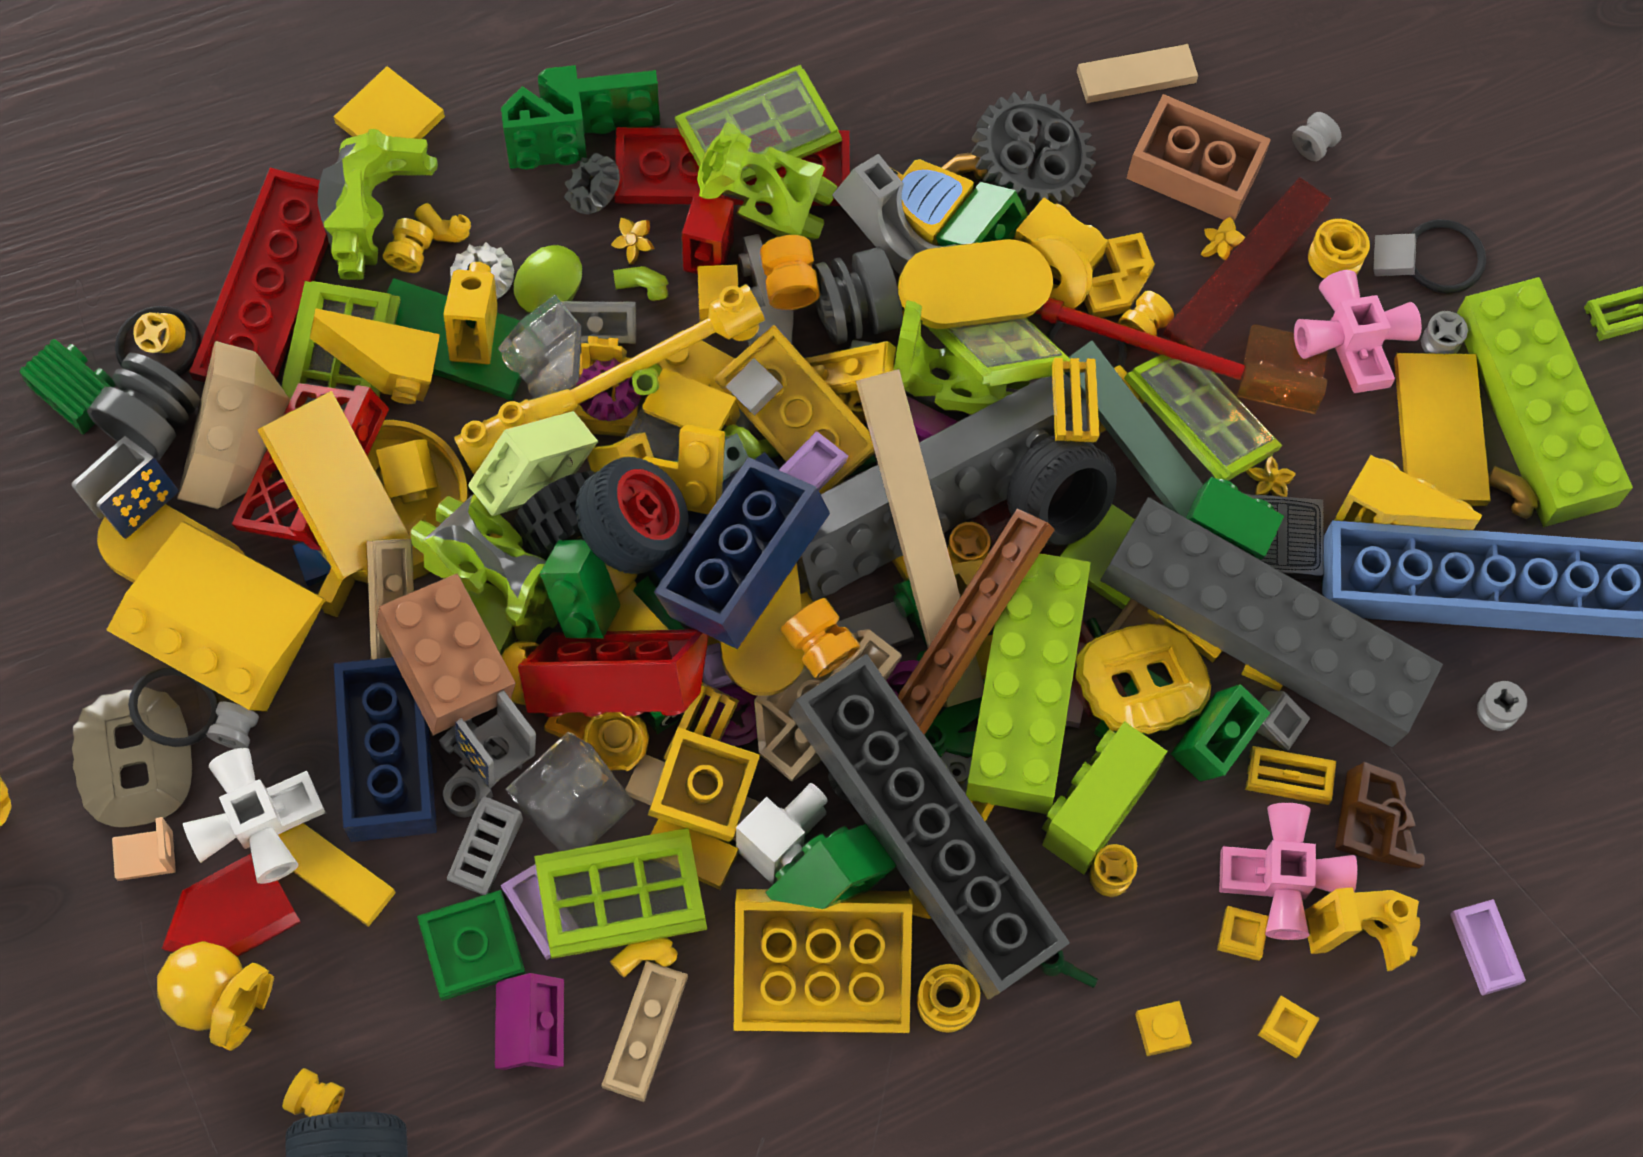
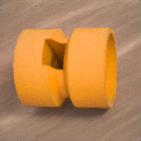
M785 235L771 239L762 245L760 255L764 275L767 276L765 283L769 304L776 309L794 310L806 307L817 301L820 296L816 270L812 268L814 257L810 240L804 236Z
M826 598L818 599L790 618L781 628V632L793 649L804 651L802 661L815 679L824 677L841 666L861 647L847 627H839L837 625L839 615Z

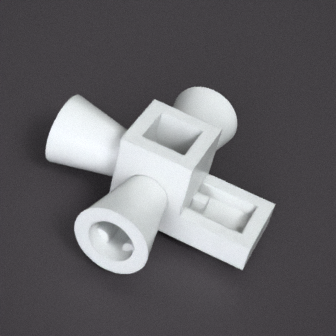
M248 748L233 749L217 756L209 763V769L227 793L219 797L225 813L183 823L185 833L200 863L237 838L244 849L251 848L257 883H270L289 875L297 869L299 864L278 834L326 813L307 771L266 788L260 779L255 780L251 754Z

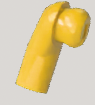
M429 203L421 205L414 213L415 218L431 229L434 235L433 240L459 243L468 238L470 234L471 222L464 215L459 214L458 217L456 215L452 216L450 220H442Z
M666 937L629 944L610 963L622 977H626L643 960H655L658 965L668 967L676 961L678 953L672 947L673 942Z

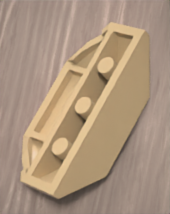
M218 341L214 343L177 496L178 500L219 509L247 492L267 450L257 429L282 417L290 400L256 352Z
M870 629L852 633L860 644V649L849 660L829 674L815 679L806 665H804L797 680L786 690L775 695H758L754 700L759 755L790 781H794L821 761L819 755L789 714V710L795 700L865 654L870 657L885 680L888 679L900 661L902 655Z

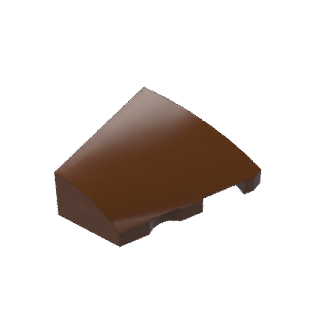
M1366 762L1347 771L1335 849L1392 865L1417 869L1424 866L1423 853H1416L1410 829L1415 827L1412 812L1405 803L1406 790L1401 775Z

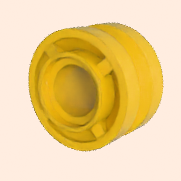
M1346 219L1328 220L1318 228L1308 251L1309 264L1313 271L1324 279L1342 270H1352L1357 275L1370 249L1369 237L1358 224Z
M943 964L931 969L922 979L917 994V1009L922 1020L928 1026L940 1032H955L966 1027L974 1018L980 1003V988L977 980L967 969L955 964ZM943 989L953 990L958 994L960 1003L952 1008L945 1007L939 1003L936 994Z

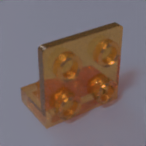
M1256 324L1252 325L1243 365L1246 366L1239 382L1237 397L1316 414L1327 386L1328 379H1324L1323 375L1328 350L1303 359L1297 351L1294 333Z

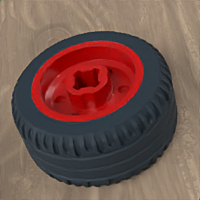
M623 457L610 462L589 477L577 495V522L585 542L599 559L620 572L639 574L654 569L674 556L684 545L688 536L689 516L682 493L667 473L645 459Z
M343 1112L311 1116L295 1121L287 1129L285 1136L286 1157H408L406 1125L398 1116L387 1113Z

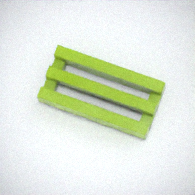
M1643 286L1593 299L1586 303L1584 309L1587 314L1591 313L1592 318L1590 322L1593 327L1598 329L1596 335L1599 341L1643 329V316L1608 325L1611 322L1643 314V303L1631 305L1603 314L1601 311L1643 299Z

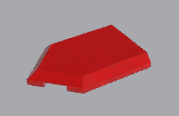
M252 853L182 890L162 950L173 953L181 947L204 941L223 946L239 957L299 924L300 920L278 880L264 884L257 883Z

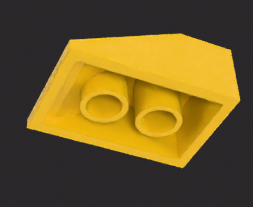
M315 309L310 334L311 340L379 391L392 395V400L404 404H415L416 400L424 401L432 379L440 334Z

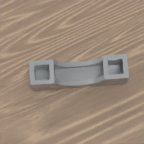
M877 154L854 168L832 196L876 247H881L884 250L890 264L901 275L905 265L915 254L926 249L948 246L930 244L912 229L902 207L901 198L904 183L882 157Z

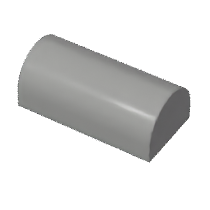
M555 301V343H588V336H596L603 339L618 338V343H636V302Z

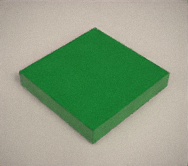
M501 890L417 916L441 1001L495 985L498 981L526 974Z

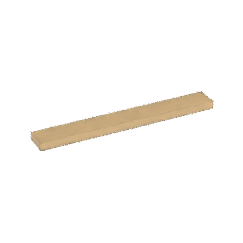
M899 369L857 380L856 384L927 647H929L960 599V594ZM976 655L944 703V707H950L983 696L984 683Z

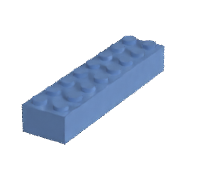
M1332 520L1323 537L1322 596L1359 617L1367 619L1643 638V542Z

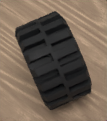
M585 471L560 478L535 493L518 510V514L513 520V526L521 536L529 554L547 561L558 540H584L577 522L576 499L584 482L596 472Z

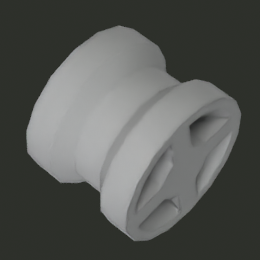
M1323 112L1312 114L1307 120V125L1298 127L1292 134V142L1299 153L1305 158L1316 162L1325 156L1328 147H1334L1342 138L1339 126L1330 116Z
M1451 311L1436 313L1430 319L1427 328L1422 334L1421 345L1425 353L1457 354L1461 344L1467 337V324L1457 313ZM1443 337L1449 338L1448 341H1443L1440 339H1442Z
M1509 681L1496 682L1480 698L1477 704L1478 717L1486 727L1492 730H1507L1524 714L1527 707V698L1524 691L1518 685ZM1500 698H1502V700L1506 701L1507 704L1510 705L1506 706L1504 703L1500 701Z
M219 702L215 711L218 718L216 723L209 727L206 734L207 737L229 748H248L250 743L248 734L250 728L257 725L258 714L235 703Z

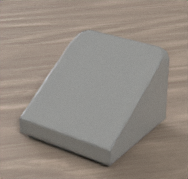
M755 358L725 386L754 416L783 388L781 383Z
M1267 691L1259 702L1270 714L1257 732L1283 750L1289 751L1310 720V717L1284 691Z

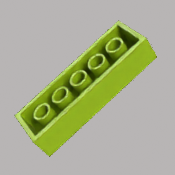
M1540 277L1466 296L1457 312L1464 319L1468 328L1464 343L1469 354H1476L1478 376L1520 474L1528 482L1539 499L1538 508L1535 509L1543 527L1618 507L1632 490L1633 486Z
M1040 553L996 621L966 795L970 801L1048 814L1052 808L1091 562Z

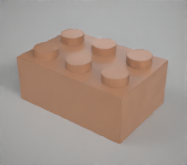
M1163 94L1132 155L1126 179L1225 220L1231 217L1235 222L1263 163L1271 139Z
M458 573L379 606L376 626L433 735L455 726V722L461 718L463 721H466L497 707V694L502 690L511 699L516 683Z

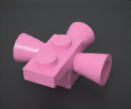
M1342 270L1327 276L1320 283L1319 290L1335 313L1331 321L1298 319L1296 321L1294 340L1299 355L1306 359L1335 348L1353 393L1391 388L1395 377L1383 351L1382 344L1384 340L1417 341L1421 335L1422 328L1418 308L1414 303L1408 302L1384 312L1377 295L1360 298L1357 275L1354 271Z
M1277 803L1267 807L1273 840L1266 850L1225 846L1220 850V893L1273 897L1265 935L1270 938L1300 940L1309 937L1302 899H1306L1314 888L1333 892L1338 888L1353 887L1355 893L1357 883V860L1355 855L1316 859V844L1303 843L1311 810L1306 805Z

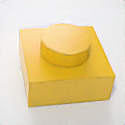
M1180 1001L1141 1009L1136 1012L1135 1015L1147 1056L1186 1048L1192 1044Z

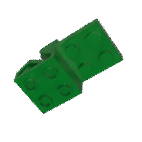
M576 65L546 68L538 75L540 98L522 86L501 107L510 169L521 168L528 170L534 169L539 165L557 163L560 165H571L581 161L582 157L587 158L584 133L606 134L616 130L617 127L649 128L660 125L656 70L577 79Z

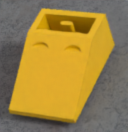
M1370 455L1334 521L1474 530L1482 515L1474 511L1467 502L1460 499H1452L1437 491L1430 482L1423 479H1415L1400 471L1393 462Z

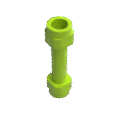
M655 364L647 369L637 370L632 376L634 391L638 395L655 393L660 386L658 377L662 368Z

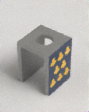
M126 436L72 482V487L94 515L99 519L106 517L119 535L125 539L179 492L155 458Z
M504 690L497 694V715L475 730L471 731L462 718L455 722L456 744L488 787L535 756L536 733ZM491 738H501L508 745L507 754L499 760H493L483 747L485 742Z

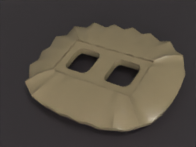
M144 687L138 697L137 706L139 715L148 728L165 737H188L186 723L180 706L166 692H159ZM122 690L115 694L101 695L92 705L82 709L78 722L73 726V770L83 807L98 822L114 827L140 826L155 822L156 818H166L183 804L189 793L192 779L190 745L181 747L165 746L151 741L143 735L144 740L141 745L124 749L117 748L116 729L134 724L128 707L129 696L132 690ZM141 763L147 764L149 782L144 786L124 789L121 782V770L127 766Z

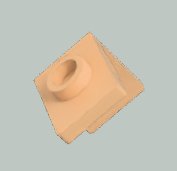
M163 817L156 818V831L112 838L114 873L117 881L176 873L173 831Z

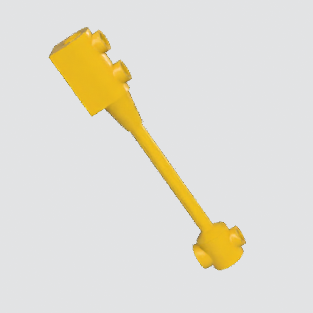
M747 284L740 288L737 286L726 287L720 293L719 298L710 303L707 319L571 390L565 389L529 401L525 399L520 403L515 401L506 402L500 407L497 415L483 422L470 421L465 424L461 433L454 437L456 444L472 473L475 475L504 430L572 412L578 408V404L632 377L637 370L647 369L714 333H718L728 340L731 338L737 341L749 340L758 332L759 324L765 321L764 315Z

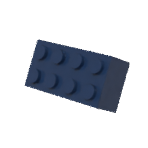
M748 457L654 591L668 615L738 649L830 515L818 488Z
M393 657L334 663L343 828L350 842L437 833L430 728Z

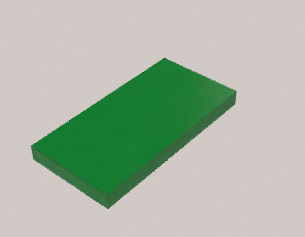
M393 278L386 293L400 296L401 299L395 325L440 334L433 375L512 401L541 338V327L497 313L490 364L453 362L449 360L444 322L447 296ZM466 320L467 326L475 329L476 321Z

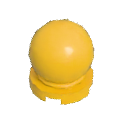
M201 941L181 947L169 955L157 975V997L162 1010L178 1026L195 1031L210 1029L209 1037L211 1043L232 1051L251 1032L252 1029L245 1026L255 1007L264 1010L272 990L274 976L269 974V970L265 969V967L253 962L243 969L239 958L227 948Z

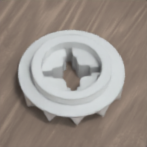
M487 242L483 246L477 247L469 244L466 251L461 254L456 253L455 261L450 267L451 279L454 271L467 270V266L472 262H482L491 267V273L495 275L497 299L503 296L511 287L514 279V268L511 258L504 253L501 247L498 249L491 247Z

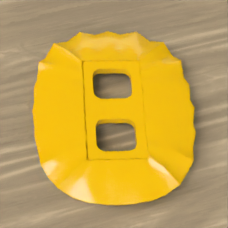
M1142 624L1112 631L1085 644L1076 656L1077 669L1075 678L1081 685L1083 697L1090 703L1093 715L1104 720L1112 731H1118L1124 721L1141 733L1152 734L1159 730L1167 731L1176 725L1184 724L1193 717L1199 716L1209 702L1211 692L1210 678L1198 650L1185 634L1167 625ZM1158 662L1163 663L1173 680V684L1162 687L1156 686L1147 670V666ZM1123 672L1128 673L1138 690V694L1122 697L1112 681V676Z

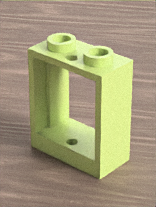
M574 411L506 429L468 486L491 516L521 508L527 500L548 484L577 473L598 443V440Z

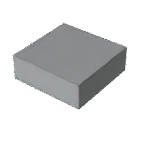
M1415 233L1375 235L1373 267L1375 276L1415 275Z

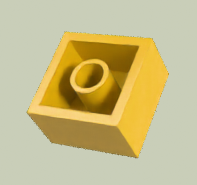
M677 727L648 816L730 842L734 837L760 755Z

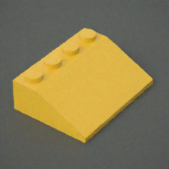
M181 521L125 593L106 630L248 710L267 711L326 599L192 525Z
M736 889L734 1031L910 1033L913 906L910 891H868L828 908L819 909L770 900L765 893L768 889Z

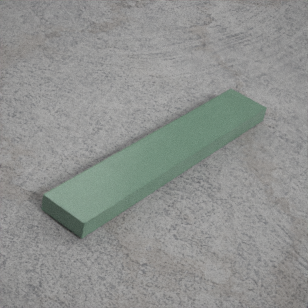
M1090 341L1069 356V358H1079V362H1086L1087 358L1096 359L1099 421L1164 506L1186 517L1203 484L1095 343ZM1065 372V374L1070 378V372ZM1080 373V388L1086 395L1085 373Z

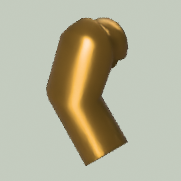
M972 153L957 154L941 167L960 176L973 171L974 176L980 180L984 179L988 172L987 169H976L975 165L981 157L972 155Z
M1494 466L1489 476V485L1515 498L1511 506L1512 513L1525 519L1530 518L1534 507L1538 508L1539 499L1524 478Z

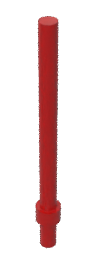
M1051 297L1035 312L1041 315V320L1057 324L1060 321L1237 380H1241L1246 365L1064 306V301Z

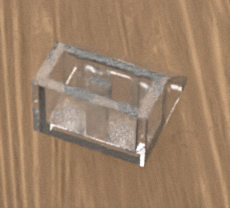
M553 295L519 321L498 347L505 364L512 371L518 372L528 384L529 392L534 399L565 389L571 390L579 381L582 326L556 295Z
M570 732L561 737L506 788V791L528 819L560 851L592 846L636 805L592 745Z

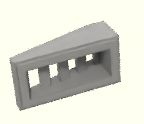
M482 796L469 823L447 880L478 894H488L523 822L521 812L486 796ZM488 816L506 822V825L502 828L486 820ZM481 831L499 838L498 844L495 845L478 838ZM475 848L492 855V858L489 862L470 853ZM465 864L485 871L484 878L482 879L463 871Z

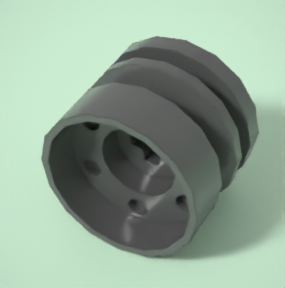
M881 247L854 253L852 255V273H849L840 257L831 261V271L825 262L812 266L816 270L820 296L815 301V306L820 321L825 326L826 332L834 345L847 342V331L853 340L862 338V319H865L868 327L874 334L897 329L902 326V305L898 295L896 279L890 262Z
M129 353L121 364L123 369H117L112 376L115 385L119 389L104 387L89 407L87 413L93 422L115 441L118 442L126 436L153 456L155 460H160L177 436L169 424L184 426L189 419L187 413H194L200 404V399L189 384L164 365L147 356Z

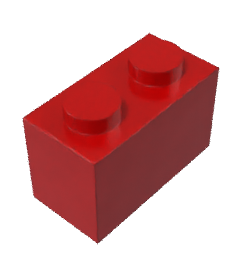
M695 192L682 231L683 269L685 272L698 274L697 266L726 265L734 242V201L727 200L721 195L716 199H704L699 197L698 192Z

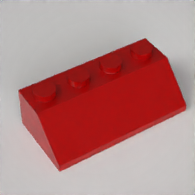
M696 629L607 631L604 638H565L563 632H553L518 665L527 713H544L547 717H557L570 712H583V715L588 717L599 716L606 712H622L624 716H636L644 712H661L665 716L681 714L687 710L701 693L708 635Z

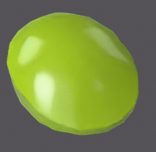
M559 245L542 247L531 254L518 269L514 280V296L519 306L530 314L545 316L555 313V301H572L579 290L582 279V264L579 257L572 250Z

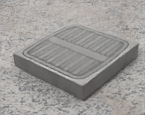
M1246 494L1253 499L1257 498L1267 501L1274 507L1275 511L1284 515L1270 548L1261 561L1294 579L1321 580L1323 577V500Z

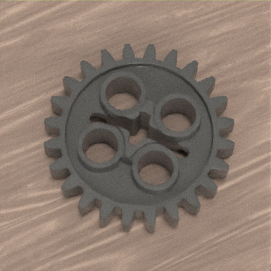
M1030 91L1026 92L1022 100L1016 92H1013L1008 100L1000 97L994 106L989 105L975 126L977 130L971 139L976 143L971 153L981 157L975 165L976 169H987L988 171L983 179L984 183L995 181L997 183L996 186L1016 190L1024 208L1027 207L1030 201L1034 202L1036 207L1043 198H1046L1053 204H1060L1062 202L1068 205L1074 196L1078 197L1092 177L1090 172L1096 165V161L1092 160L1091 156L1096 151V148L1086 145L1092 135L1091 133H1080L1079 129L1084 124V121L1077 120L1073 122L1070 119L1074 111L1072 108L1065 112L1060 111V100L1057 99L1051 106L1047 104L1046 94H1042L1038 101H1034ZM1037 124H1039V126H1040L1039 136L1037 137V139H1036V141H1035V144H1033L1032 142H1033V140H1034V138L1036 137L1037 132H1038ZM1033 158H1035L1036 160L1034 161V163H1033L1032 166L1030 167V172H1031V173H1030V178H1029V177H1028V168H1029V166H1030V164H1031Z

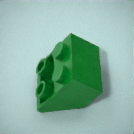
M866 824L850 830L843 826L828 838L820 834L810 840L802 848L805 855L798 862L794 860L783 866L775 874L778 881L765 893L770 900L825 909L870 891L897 865Z

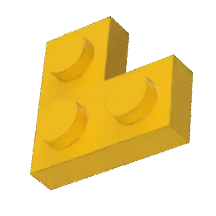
M685 425L680 429L678 462L648 456L643 458V460L645 459L658 466L671 477L682 493L688 511L709 514L722 495L725 432Z

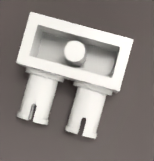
M809 783L785 809L777 807L766 797L736 827V847L739 848V854L774 885L778 881L775 874L789 862L794 860L798 862L803 856L804 836L826 815V810L823 806L828 801L827 797L812 783Z

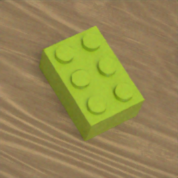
M1125 721L1116 733L1111 729L1106 732L1095 749L1097 752L1090 761L1092 766L1087 762L1082 765L1071 782L1073 785L1066 794L1069 798L1066 799L1061 795L1048 812L1046 816L1048 819L1042 827L1047 832L1042 846L1083 875H1085L1094 862L1100 849L1105 847L1152 782L1167 753L1166 749Z

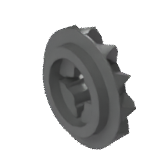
M594 153L590 159L582 157L580 167L577 169L571 168L573 176L564 182L568 188L564 198L575 211L581 214H592L604 208L611 201L617 191L620 174L617 164L608 156ZM593 176L595 178L591 180L590 190H588L585 187L589 185V178Z

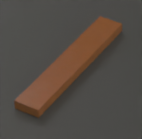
M1016 509L898 694V699L924 735L1055 529L1048 522Z

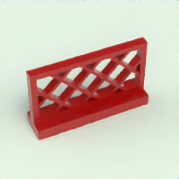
M298 383L283 416L303 406L308 397L318 398L332 391L340 406L348 403L343 413L366 456H368L389 411V407L370 387L356 385L354 391ZM267 449L232 525L240 531L304 542L310 549L322 551L294 497L280 506H276L274 497L287 490L288 486L283 478L271 486L268 485L271 474L278 470ZM266 502L270 512L255 521L250 520L254 510ZM299 508L291 526H284L281 518Z

